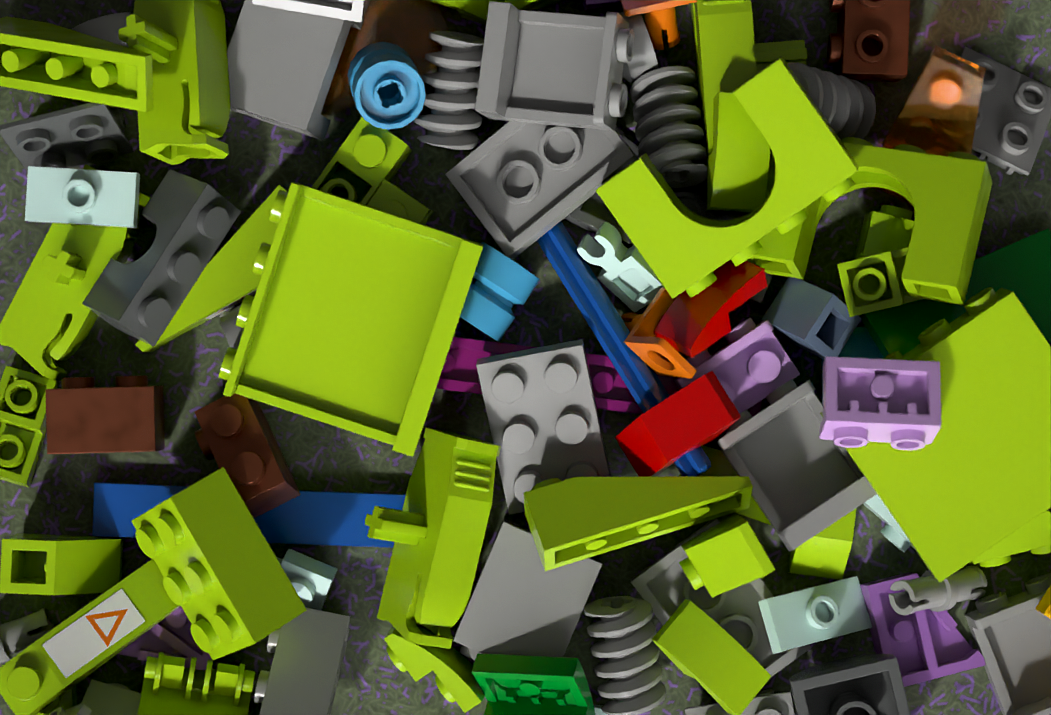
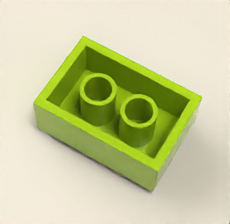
M224 467L131 521L136 528L135 536L139 547L146 556L154 559L164 576L163 585L167 595L175 604L182 607L192 624L190 630L194 641L201 650L209 653L212 660L259 642L307 611Z

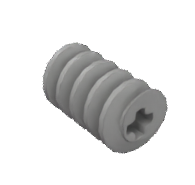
M452 31L429 32L428 38L442 45V51L425 54L424 59L438 66V72L421 75L423 82L435 89L434 93L426 94L424 105L431 109L430 114L418 115L413 121L427 129L426 135L418 136L417 139L421 142L443 148L457 150L473 149L478 145L479 138L469 129L480 127L483 120L482 116L473 108L476 106L478 91L476 87H478L480 67L478 66H481L484 38Z
M787 63L840 140L846 137L863 139L868 134L876 114L875 97L868 86L859 80L835 75L832 72L808 67L805 64Z
M667 66L652 70L634 81L630 88L631 100L635 104L632 109L634 121L637 122L635 127L636 138L640 142L638 145L639 157L646 153L671 189L696 186L708 177V167L700 164L707 158L706 148L698 144L704 139L703 128L696 125L701 120V111L696 106H693L699 100L698 90L691 87L696 82V76L693 70L683 66Z
M630 596L607 597L586 604L583 609L584 614L590 617H600L601 619L589 624L587 633L592 637H604V640L591 646V654L595 657L607 658V660L596 664L594 673L598 677L611 678L597 687L600 696L614 698L601 707L603 713L608 715H639L657 707L665 700L667 692L665 685L660 681L663 676V668L657 661L660 650L652 641L657 632L653 622L649 621L653 615L651 604L641 598Z

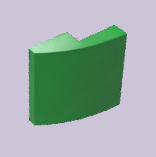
M477 653L472 673L488 701L484 715H595L589 685L578 658Z

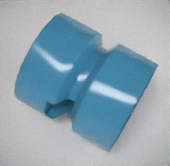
M388 42L372 43L357 52L350 62L348 81L355 105L363 119L374 127L387 130L402 128L414 121L423 109L426 94L424 82L408 52L400 46Z
M481 242L483 249L460 317L500 342L515 319L511 310L514 304H525L540 279L501 252Z

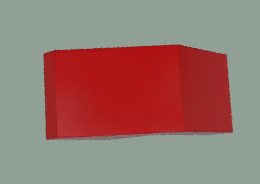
M710 371L640 415L619 433L615 439L639 477H656L684 454L718 437L739 420L741 415L714 372Z

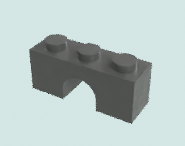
M169 169L141 212L144 217L157 227L156 237L152 246L141 258L131 263H121L111 258L82 304L116 329L154 347L241 211L209 184Z

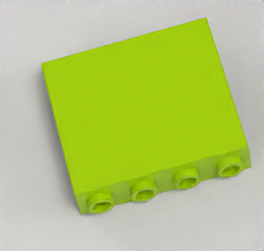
M297 182L291 183L288 192L279 190L273 204L269 221L278 225L272 244L262 242L254 263L252 273L261 276L255 296L245 295L239 309L235 326L244 328L238 349L228 347L220 368L219 378L227 380L223 395L231 397L234 394H238L393 445V451L413 457L483 249V244Z
M992 287L980 291L963 305L967 310L963 315L949 324L946 319H942L926 328L917 337L921 343L902 356L900 351H895L883 358L890 360L940 362L941 428L933 442L925 444L923 448L917 450H898L892 448L891 443L868 442L867 445L856 448L845 447L939 583L1051 507V346L1014 292L1004 288H1000L996 292Z

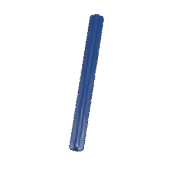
M560 221L540 237L537 242L641 411L645 413L670 396L656 373L624 343L630 331L587 262L577 252L578 247ZM701 446L684 454L674 462L682 476H701L711 467V461Z

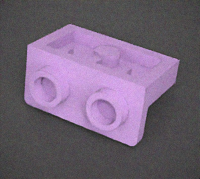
M750 317L732 328V331L724 336L728 344L712 355L706 349L693 358H687L686 361L696 369L695 375L692 379L677 377L674 379V382L681 390L704 374L713 371L740 414L763 400L786 382L799 376L800 373L773 334L772 330L774 328L769 320L761 321L755 325Z
M847 357L825 358L823 363V419L819 427L820 439L834 440L835 445L846 448L862 447L867 445L868 442L891 443L892 448L898 450H917L923 448L925 444L933 442L941 428L940 362Z

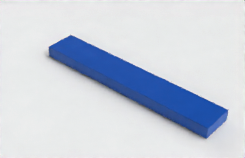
M94 483L92 536L136 538V528L131 522L133 519L189 486ZM299 490L301 495L254 518L268 543L393 548L394 542L372 539L367 536L369 526L365 525V518L367 514H373L374 506L402 510L406 494Z

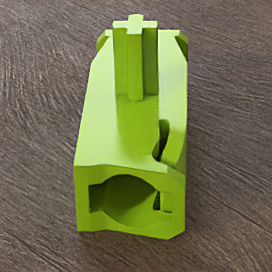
M135 0L133 15L126 17L127 27L118 29L119 40L127 43L128 47L152 54L153 110L148 112L138 111L140 151L171 165L182 163L190 158L224 159L229 155V146L217 138L223 136L229 122L230 86L225 15L220 0Z
M697 0V2L691 3L696 82L699 97L698 108L701 111L700 127L703 128L704 132L703 147L706 148L707 153L704 165L707 167L708 156L713 152L714 97L718 92L733 93L737 87L781 56L786 63L793 62L806 65L807 49L805 48L804 40L755 43L751 0Z
M86 164L83 168L85 170H97ZM139 192L137 228L52 223L0 323V344L13 348L42 376L53 381H62L67 371L58 367L55 359L67 360L84 342L98 318L96 313L82 303L111 258L121 263L127 262L133 250L134 242L137 239L136 234L137 230H139V222L142 219L141 212L143 206L147 205L151 197Z
M426 427L423 437L425 441L410 477L402 510L374 506L373 514L366 515L365 525L369 526L367 535L369 538L394 542L377 618L389 621L408 642L451 649L453 636L450 628L456 624L463 614L469 601L492 506L496 457H499L501 446L470 436ZM417 625L430 629L435 635L421 633Z

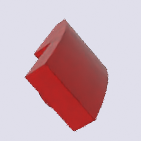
M730 259L713 271L717 280L706 289L691 298L686 291L679 294L654 330L655 337L665 339L675 350L691 358L706 350L710 345L732 331L728 313L743 305L748 299L767 287L764 268L749 261L735 266Z

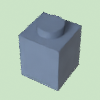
M788 277L761 320H769L774 330L789 343L825 360L826 357H838L861 321V318L858 315L849 317L847 305L834 294L801 279Z

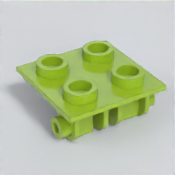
M159 652L158 657L147 656L137 715H248L255 671L245 670V664L236 666L218 663L217 669H212L213 660L208 659L206 670L203 671L195 669L197 657H191L190 668H185L186 658L166 656L163 652Z

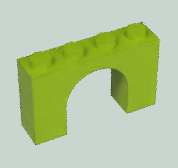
M782 56L733 91L736 98L767 140L775 159L776 176L774 186L765 201L754 211L731 220H713L692 212L678 199L646 153L595 190L673 299L684 291L688 293L690 298L697 295L717 280L713 271L730 259L735 266L742 264L763 248L758 241L760 238L777 228L781 235L785 234L809 216L804 209L821 196L829 203L855 185L850 176L858 171V164Z
M843 138L841 140L858 164V171L850 176L855 185L844 194L866 187L885 188L902 195L915 208L914 227L901 276L909 297L964 305L993 183L987 162L981 161L977 156L965 152H951L948 156L927 154L923 149L912 145L900 144L896 145L894 149L874 147L870 142L860 138ZM771 149L765 199L774 186L776 176L775 159ZM823 196L804 208L809 215L804 221L783 235L779 233L777 228L773 229L758 240L763 248L746 261L764 268L767 274L804 279L818 223L825 210L835 200L827 203Z

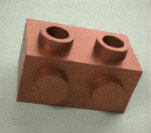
M829 0V11L838 13L837 33H830L827 43V65L836 66L835 75L859 81L899 82L907 76L910 0Z
M115 376V387H95L94 377L62 378V388L45 389L47 454L150 452L165 449L163 386H148V376Z
M234 394L231 397L224 396L194 411L201 426V429L195 431V436L201 450L208 460L215 458L219 469L224 467L253 518L301 495L267 419L256 400Z

